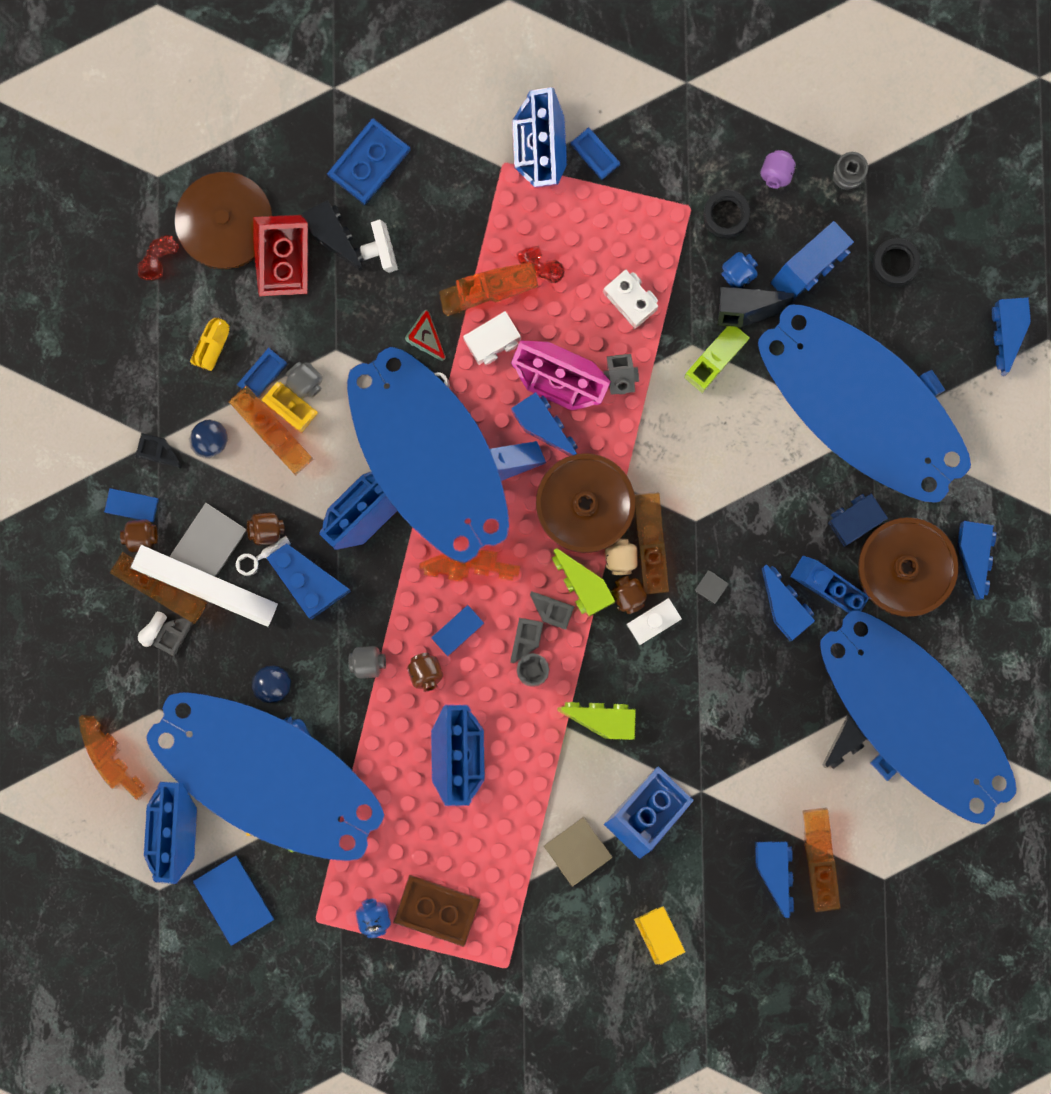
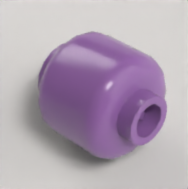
M777 150L766 156L761 169V177L771 188L787 186L793 177L796 163L789 153Z

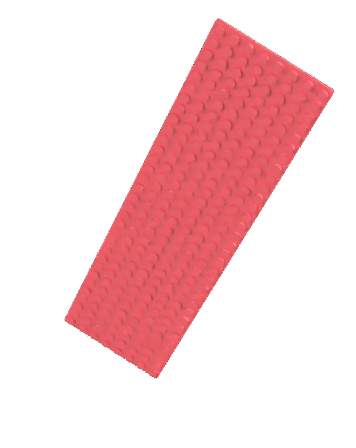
M504 163L502 165L449 378V389L470 413L482 432L489 449L537 441L546 464L501 481L509 517L507 538L497 545H485L480 548L477 556L472 560L464 563L451 559L436 549L412 527L381 652L386 657V668L381 669L379 677L375 678L352 769L379 801L384 812V818L380 826L368 834L366 838L368 847L361 858L350 861L330 859L316 915L318 923L361 933L355 912L362 906L363 901L376 899L377 902L386 904L391 922L390 927L386 930V934L378 938L501 968L509 966L569 718L558 712V707H565V702H573L593 615L588 617L586 612L581 614L575 603L578 600L575 591L569 592L563 580L567 578L563 569L558 571L552 560V557L555 556L553 550L559 549L600 578L603 577L606 562L605 549L592 553H579L567 550L556 544L545 533L539 522L536 510V497L541 480L554 464L569 456L526 433L511 412L512 407L534 394L526 389L516 369L511 364L517 347L510 352L505 350L497 354L498 358L488 365H485L484 362L478 365L464 342L463 336L506 311L521 336L520 341L550 342L594 362L602 372L607 370V356L631 354L633 367H638L639 382H635V392L611 395L610 388L608 387L601 404L576 410L567 409L546 399L551 406L548 411L552 417L557 415L565 428L562 429V432L566 438L571 436L578 446L575 450L577 454L585 453L603 456L616 463L627 475L691 212L689 206L566 176L561 177L558 185L536 188L515 169L514 164ZM624 270H627L630 274L634 272L642 281L640 286L646 292L650 290L658 299L656 303L658 305L657 311L636 329L603 293L604 288ZM467 518L465 523L470 525L471 519ZM488 519L483 524V529L488 534L495 533L499 528V523L495 519ZM459 536L454 540L453 546L457 551H464L468 548L469 541L466 537ZM531 591L574 606L566 630L542 621L530 596ZM469 605L484 622V625L447 656L431 637ZM519 618L543 622L539 647L529 653L541 655L549 666L548 677L539 686H526L520 681L517 675V665L520 660L510 663ZM421 653H429L431 656H435L443 673L442 680L437 683L438 687L427 692L412 685L407 670L408 664L411 663V658ZM444 705H468L471 713L476 717L484 730L485 780L472 798L469 806H445L432 782L431 730ZM360 805L357 808L356 815L360 820H368L372 816V809L368 805ZM341 816L340 822H343L344 817ZM351 835L342 836L339 841L340 847L346 851L353 849L355 846L354 837ZM409 875L480 899L464 947L393 923Z

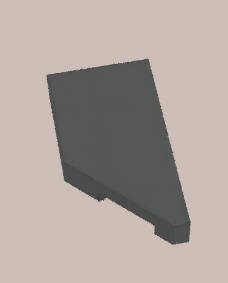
M531 591L530 596L542 621L566 630L574 606Z
M189 615L164 623L152 645L175 657L196 616Z
M519 618L510 663L517 662L539 647L543 622Z

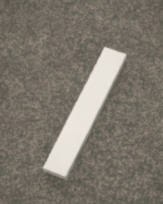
M143 545L140 546L131 566L132 569L267 627L278 605L275 602Z

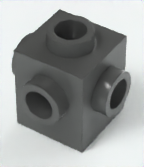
M631 354L607 356V370L603 371V373L611 381L609 385L611 395L635 392V382H639L638 367H633Z

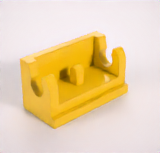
M277 382L261 399L265 405L301 434L318 414L315 409L281 382Z
M664 906L634 919L655 965L663 964L685 952Z

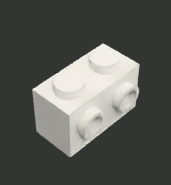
M624 270L604 288L603 293L636 329L657 311L658 305L656 303L658 299L650 290L646 292L640 286L642 281L634 272L630 274L627 270Z
M505 311L464 335L463 339L478 365L483 362L485 365H488L498 358L497 354L504 350L510 352L518 347L521 336Z

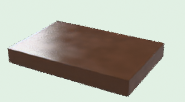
M409 875L393 923L464 947L480 899Z

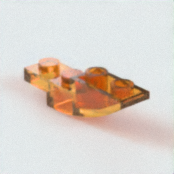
M526 263L471 275L457 280V285L439 292L443 313L450 316L490 300L495 303L536 288L538 283L534 264Z
M247 385L228 401L295 476L314 460Z
M659 492L635 494L636 525L645 594L669 592Z
M479 550L476 557L465 563L453 560L442 554L423 561L419 565V569L424 571L423 575L438 578L439 574L448 575V580L462 582L463 578H469L470 569L474 570V574L488 577L489 573L499 574V579L513 581V577L519 578L520 566L497 562L498 552Z
M122 552L110 571L111 574L193 624L197 622L208 604L207 602L193 594L132 569L131 566L134 558Z
M81 715L79 717V724L83 742L91 761L101 777L111 789H117L122 785L136 800H141L147 794L143 789L146 785L136 775L133 778L126 771L128 766L120 758L116 760L113 758L120 752L116 747L119 744L118 741L110 733L105 735L99 729L102 725L92 715L90 717Z
M828 808L802 810L806 857L815 912L840 909Z

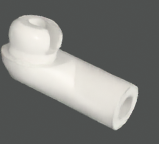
M156 612L151 622L139 632L138 641L144 647H149L153 644L167 618L164 613Z

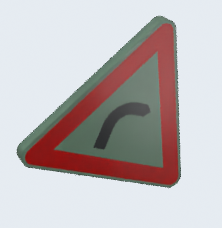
M425 310L410 329L405 340L412 346L419 348V350L443 361L446 359L430 313L428 310Z

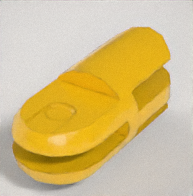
M213 318L207 323L191 357L190 363L192 365L209 371L213 370L229 334V325L225 320Z

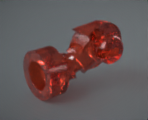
M170 235L157 238L150 244V248L145 252L147 255L137 265L138 276L141 279L155 280L162 276V263L157 259L169 253L175 254L178 251V243L173 241Z
M539 246L529 247L516 253L519 264L526 266L530 272L533 271L532 275L537 276V278L548 280L550 283H558L563 278L565 271L559 261L539 262L542 257Z

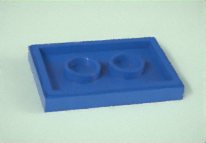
M372 118L330 169L327 176L362 204L366 205L411 149Z
M237 855L193 881L231 946L274 920Z

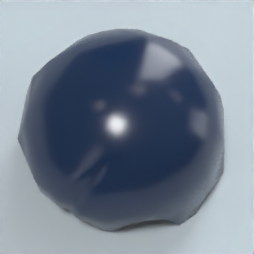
M211 419L204 420L195 425L189 437L190 447L197 456L206 459L220 454L225 449L228 441L227 430L220 422Z
M274 665L266 666L256 672L252 678L251 688L255 697L262 702L275 703L284 699L289 693L291 680L283 668Z

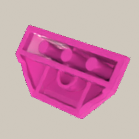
M520 341L511 362L528 391L536 392L539 396L543 395L546 399L570 410L601 404L611 382L594 362L550 342Z

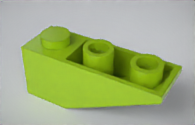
M727 326L686 372L684 378L703 394L750 337L738 327Z
M559 549L553 550L555 556L552 557V560L558 571L563 569L567 577L563 580L569 592L575 591L578 597L575 603L581 614L586 612L588 617L615 603L602 578Z
M565 702V707H558V712L605 739L634 740L635 710L628 709L627 704H614L613 709L604 708L602 703H589V708L579 707L580 703Z

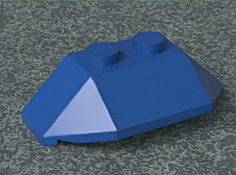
M553 87L531 90L526 96L527 99L513 118L514 167L536 188L558 185L567 166L565 117Z
M372 472L362 474L327 509L323 528L320 530L319 535L335 550L364 544L397 512V509L380 488Z
M444 705L431 730L432 782L445 806H469L472 798L485 780L484 730L476 717L471 713L468 705Z
M160 782L157 786L158 789L154 792L146 807L144 858L149 870L153 874L154 882L177 884L195 858L197 807L183 783Z

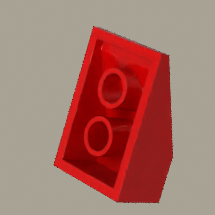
M302 215L253 217V243L258 295L307 294V221Z

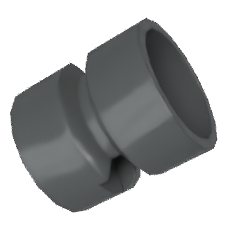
M852 151L843 154L833 170V180L836 185L843 190H853L859 187L868 172L867 160L858 152Z
M535 653L527 654L518 662L517 675L526 686H539L548 677L549 666L541 655Z

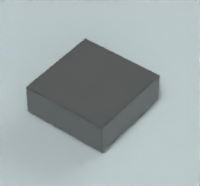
M708 570L694 591L715 605L728 586V583Z

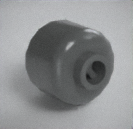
M298 362L286 373L288 377L286 380L287 386L299 398L307 396L313 398L322 389L319 386L322 382V375L310 363L305 362L302 364Z
M376 646L356 647L353 653L349 654L350 673H354L355 677L359 679L377 678L381 673V669L386 668L385 654H381Z

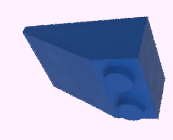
M656 767L616 809L604 825L640 859L656 846L694 800L662 769Z

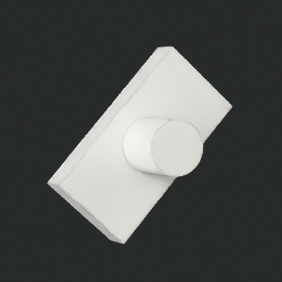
M381 220L371 222L376 241L360 246L363 259L366 260L380 256L382 267L385 271L393 272L398 270L386 223Z
M668 598L629 622L627 626L638 644L641 645L682 618Z

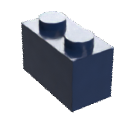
M861 494L851 501L852 507L846 511L841 507L831 514L833 519L828 524L843 547L888 519L872 494L867 497Z

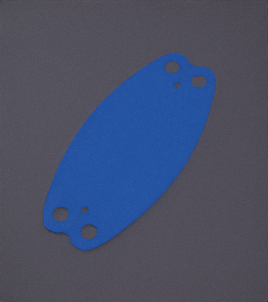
M788 305L781 313L780 323L776 328L768 329L759 338V350L765 366L795 413L828 448L865 475L909 497L925 502H940L949 492L948 485L952 480L962 478L971 468L967 447L951 418L935 395L900 358L864 332L817 309L804 305ZM795 315H802L806 318L807 324L803 330H795L792 327L791 320ZM779 340L784 344V351L781 355L771 354L769 345L772 341ZM799 343L803 344V349L801 350L797 348ZM948 452H956L959 455L960 462L956 467H949L945 464L944 457ZM929 457L931 459V463H925V458ZM925 477H932L936 480L937 487L933 492H926L922 489L921 482Z
M389 347L380 352L373 363H361L352 368L348 375L347 391L352 420L360 447L377 483L402 517L436 549L459 562L465 563L477 556L479 549L485 545L494 546L504 541L508 535L509 517L500 475L482 432L456 395L416 358L394 347ZM398 358L401 361V367L398 371L391 372L386 368V363L389 359ZM367 374L372 378V384L368 388L362 389L357 385V379L361 375ZM385 383L390 384L388 389L384 388ZM467 518L471 519L470 525L465 523ZM488 519H495L499 523L498 530L493 534H488L483 529V524ZM459 536H464L469 541V546L464 551H457L453 546L454 540Z
M860 611L848 613L843 619V626L837 632L830 631L821 639L820 647L823 661L850 715L878 753L915 788L957 816L977 824H987L994 817L995 808L1000 803L1009 802L1016 795V781L1012 769L987 720L958 681L923 648L885 622ZM861 621L867 625L868 633L864 637L857 636L854 633L853 627L855 623ZM840 643L844 646L845 655L842 658L832 656L830 649L833 644ZM858 650H863L864 654L860 656ZM999 775L1005 778L1006 788L1003 791H997L993 788L992 779L995 776ZM974 779H979L980 783L975 785ZM973 798H979L983 801L984 810L981 813L977 814L971 811L969 805Z
M177 693L167 698L163 706L164 716L160 723L153 724L146 736L147 743L160 764L178 783H183L187 792L201 804L236 828L288 850L342 861L356 860L364 855L368 847L366 838L370 831L380 826L384 818V812L371 790L329 749L288 722L241 703L195 693ZM180 703H187L191 708L190 715L185 719L179 718L175 713L176 706ZM191 731L193 733L192 737H187L186 732ZM163 733H169L174 738L173 746L168 749L162 748L158 743L159 736ZM365 804L371 807L372 816L370 819L360 820L357 817L356 811L360 805ZM339 816L344 817L343 822L338 821ZM344 835H351L355 839V846L349 851L343 850L339 844L340 838Z

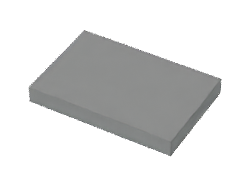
M205 503L170 555V558L217 577L247 532V529Z

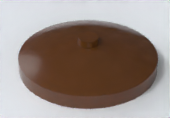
M216 172L199 178L185 190L176 208L175 228L183 248L193 259L210 268L227 270L244 266L255 259L253 217L273 216L266 195L252 180L236 173Z
M576 454L560 460L544 475L537 491L536 510L543 530L556 544L570 551L592 553L612 546L626 533L634 516L635 494L628 476L616 463L595 454Z
M899 518L881 525L867 538L859 555L858 574L863 590L876 606L893 615L913 617L931 612L949 597L958 576V559L950 539L937 526L918 518Z

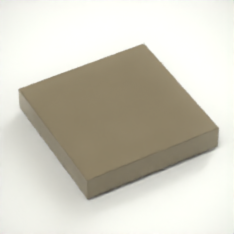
M584 817L543 846L572 887L613 858Z

